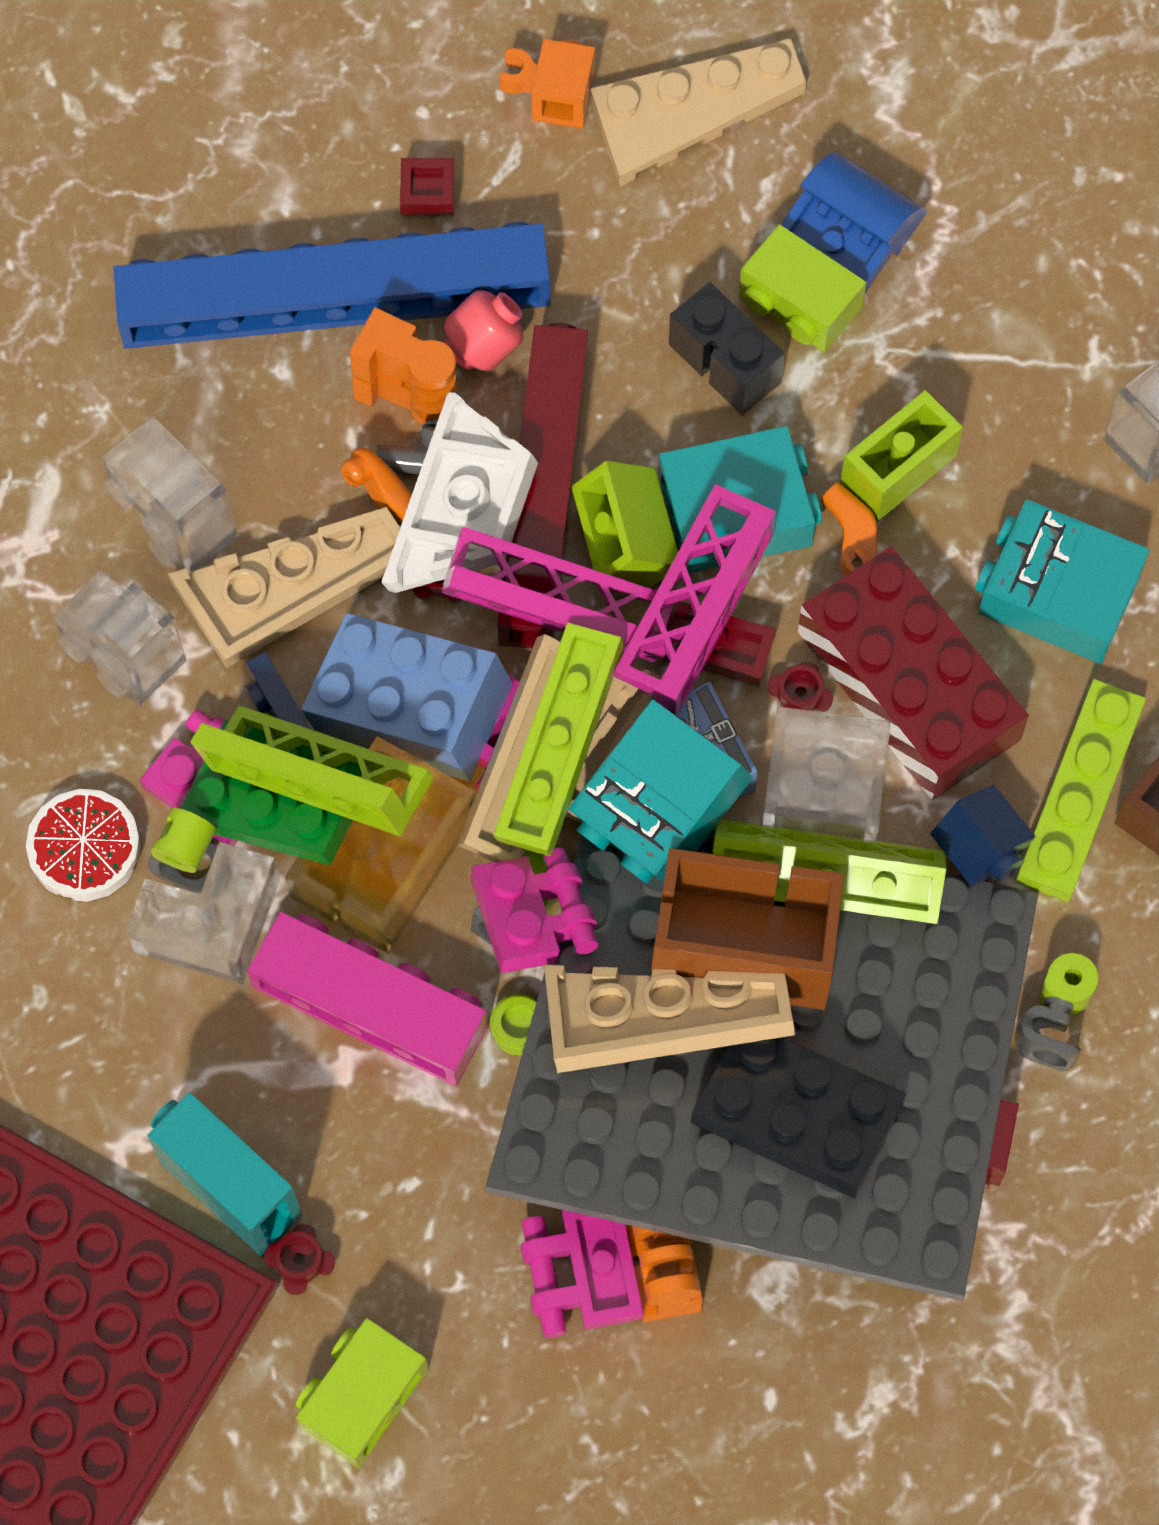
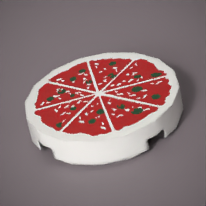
M80 788L57 795L39 809L29 825L25 847L30 867L46 890L56 895L60 894L63 897H71L74 901L88 902L107 897L127 883L134 872L133 867L137 863L138 855L140 857L142 843L135 818L121 800L104 791Z

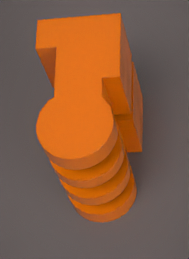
M374 307L350 350L351 374H353V399L373 407L378 397L384 398L409 409L414 420L421 425L428 420H438L447 394L449 392L456 393V359L452 349L440 341H422L418 339L416 326Z
M626 1225L633 1262L640 1261L641 1264L635 1265L634 1270L643 1309L642 1321L649 1322L701 1312L703 1299L694 1253L690 1246L691 1239Z

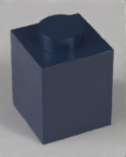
M994 784L958 800L930 833L971 887L992 876L999 882L1013 874L1025 861L1020 854L1036 837Z

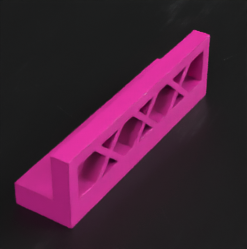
M714 485L614 670L615 678L654 695L657 703L678 717L774 536L776 511L719 485ZM719 505L747 517L741 531L717 538L711 520ZM706 531L709 541L700 543ZM731 547L725 559L722 549ZM714 552L720 568L717 576L692 584L686 568L690 559ZM681 578L684 587L674 590ZM707 593L700 605L697 596ZM689 598L695 614L691 624L667 632L661 616L665 606ZM656 624L659 634L649 637ZM682 640L675 652L672 643ZM664 646L670 663L661 680L633 668L640 652Z
M466 527L460 529L441 593L564 633L568 622L619 636L625 644L622 653L625 652L638 625L626 622L619 607L634 599L651 603L657 592ZM469 544L491 550L501 572L490 577L463 568ZM504 555L522 561L509 567ZM530 563L543 567L554 589L546 594L520 587L513 572ZM557 572L575 579L562 584ZM505 577V579H506L507 582L502 581V580H499V579ZM583 581L597 585L607 607L596 612L572 603L566 590ZM610 590L627 595V597L615 602ZM558 595L560 599L554 598L553 596ZM674 603L666 605L661 613L666 627ZM611 612V614H612L613 617L608 616V615H605V614ZM656 624L649 637L659 634ZM664 646L640 652L638 658L655 662L664 658L666 651Z

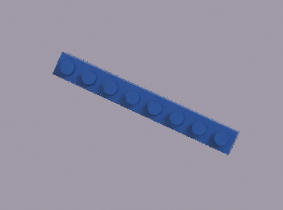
M512 222L501 228L481 230L460 227L441 234L422 235L410 232L391 239L369 241L365 238H352L341 244L321 246L300 243L291 246L289 249L262 251L250 248L240 250L231 255L209 257L204 254H191L181 260L155 262L149 259L132 261L128 265L113 266L117 324L124 349L365 325L374 307L403 321L449 316L464 300L478 290L488 291L496 296L499 293H505L517 303L520 309L550 306V279L543 223L529 225L524 222Z

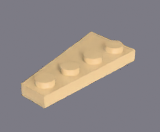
M790 38L590 88V98L618 185L621 187L635 180L636 173L654 164L660 167L676 159L679 151L701 140L706 144L723 135V129L743 119L749 122L804 94L806 80Z
M387 507L319 527L316 534L290 541L289 537L268 543L269 548L240 557H237L236 553L214 559V565L188 572V569L185 568L169 573L168 576L170 583L227 669L382 579L400 526Z
M545 634L537 637L457 843V846L493 862L520 858L526 851V849L497 841L493 834L560 645V641ZM613 677L585 760L598 741L609 732L617 720L616 715L628 698L634 696L638 688Z
M544 965L553 1055L557 1073L795 1035L785 973L708 971L704 978L682 977L677 975L676 969H653L652 976L619 975L618 967H593L592 974L566 973L565 966Z

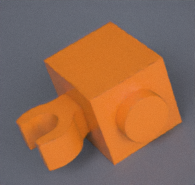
M543 39L538 64L534 63L531 56L524 50L517 48L506 49L505 66L518 68L521 72L517 74L500 73V89L510 94L531 93L532 120L584 129L590 102V88H593L595 79V47L585 46L578 41L570 39L560 41Z

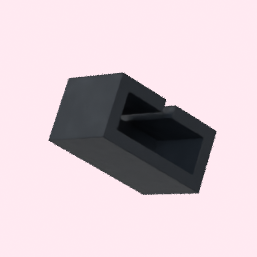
M711 282L707 283L670 314L669 345L701 376L710 370L709 384L742 416L782 383L785 353ZM711 345L716 349V350H715L714 352H712V353H711Z

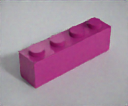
M280 911L247 970L252 988L455 1087L458 1086L488 1029L487 1011L481 1008L482 1002L478 998L459 988H452L450 993L430 984L431 978L425 972L410 964L400 963L397 968L378 959L380 954L377 950L360 940L350 938L345 943L328 935L329 929L323 923L308 915L298 914L295 919Z

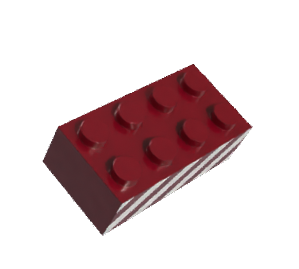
M892 546L801 605L798 625L800 636L932 801L1021 741L1029 717L1028 713Z

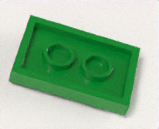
M224 720L220 728L221 730L225 729L229 720ZM249 726L242 736L262 744H267L264 731ZM305 745L287 751L309 760H315L311 747ZM205 761L180 808L194 813L214 825L216 828L214 835L330 866L352 822V819L212 771ZM349 761L335 767V769L358 777L362 776L358 763Z

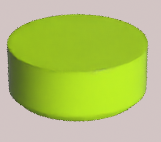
M514 994L505 997L494 1007L490 1017L491 1035L496 1045L504 1052L511 1055H522L537 1002L535 998L524 994Z

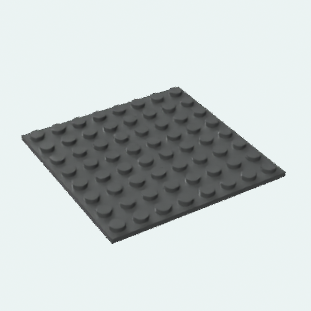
M716 827L697 852L713 853ZM582 835L575 865L578 867L583 883L579 889L583 902L592 908L597 921L594 933L598 947L589 954L581 955L576 952L572 940L557 943L559 947L558 962L549 965L565 966L566 973L592 974L593 967H618L619 975L650 976L664 883L653 876L650 882L645 884L620 864L626 856L620 849L610 843L602 851ZM946 873L938 924L840 910L834 967L826 1008L821 1010L790 1005L795 1035L783 1038L907 1093L904 1105L855 1199L691 1124L692 1111L728 1046L557 1073L553 1055L545 973L490 1168L485 1192L963 1302L1038 893L985 881L971 887L964 877ZM774 901L773 906L785 907V902Z

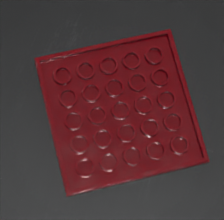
M1 1124L0 1525H136L279 1288V1282Z

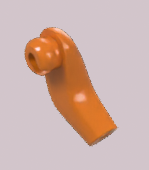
M367 448L354 449L351 453V458L344 460L341 465V473L344 480L353 487H360L364 484L378 509L387 507L397 524L401 525L412 492L396 473L373 451Z
M837 482L825 492L819 501L836 518L843 530L840 571L842 576L845 577L877 555V523L873 512L846 487Z

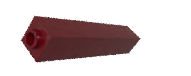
M552 323L548 326L534 325L520 445L532 453L538 465L511 543L565 560L573 493L571 486L574 484L588 363V330L577 329L575 326L567 323ZM506 556L509 567L522 561ZM530 563L513 572L520 587L546 594L554 589L543 567ZM557 572V574H558V576H559V578H560V580H561V582H562V580H563V574ZM558 595L553 596L554 598L560 599ZM499 612V646L533 649L535 641L539 636L545 634L556 639V630Z

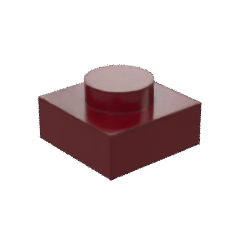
M401 158V215H454V158Z

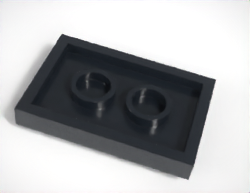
M780 1037L728 1046L692 1111L691 1124L855 1199L904 1105L907 1093L786 1038Z

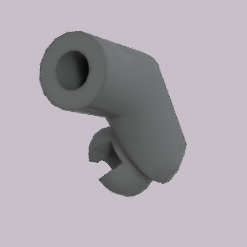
M432 419L422 425L421 436L409 447L378 445L377 455L395 473L419 475L438 420Z

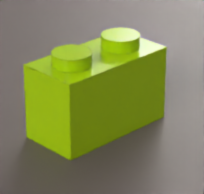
M779 224L742 267L739 296L756 314L761 316L769 315L784 325L787 332L803 345L812 344L825 353L863 308L866 281Z
M924 390L844 456L840 483L873 512L878 522L957 457L963 426Z
M613 461L603 462L571 486L593 569L650 589L665 578L678 553L656 470L651 467Z
M368 1318L365 1319L358 1330L349 1327L343 1333L331 1353V1357L336 1362L323 1380L315 1376L306 1385L295 1407L301 1410L296 1417L300 1428L358 1469L361 1468L429 1370L425 1357Z

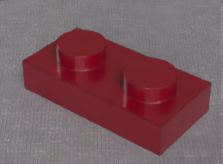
M681 601L673 604L666 627L667 632L691 624L695 617L691 604ZM731 616L702 670L760 687L776 638L777 629ZM682 640L672 643L675 652ZM665 653V656L662 659L669 660L667 654Z

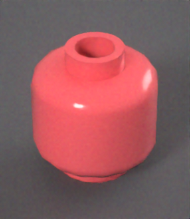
M478 290L464 300L445 319L444 332L446 337L443 339V343L452 349L456 362L466 370L473 371L477 368L483 371H490L497 367L522 343L523 328L519 321L523 316L522 311L517 303L505 293H499L496 296L488 291Z

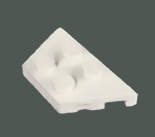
M449 392L446 396L381 581L390 592L397 593L444 580L462 527L511 542L538 465L532 453L514 439L508 438L488 418L482 417L475 412L456 393ZM470 543L462 567L476 571L498 565L491 550Z

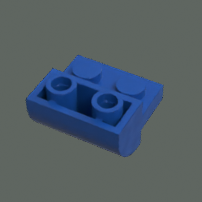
M836 151L824 157L801 184L804 191L781 225L866 281V293L891 255L895 254L898 256L928 211Z

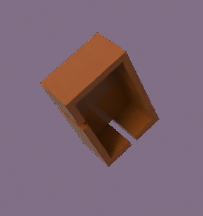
M669 848L650 976H652L653 969H676L677 975L682 977L704 978L708 971L785 973L790 1005L825 1010L834 967L844 873L792 866L785 907L773 906L780 864Z

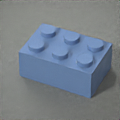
M346 613L301 711L317 732L426 768L429 771L470 782L480 760L479 757L490 738L513 683L497 654L494 652Z

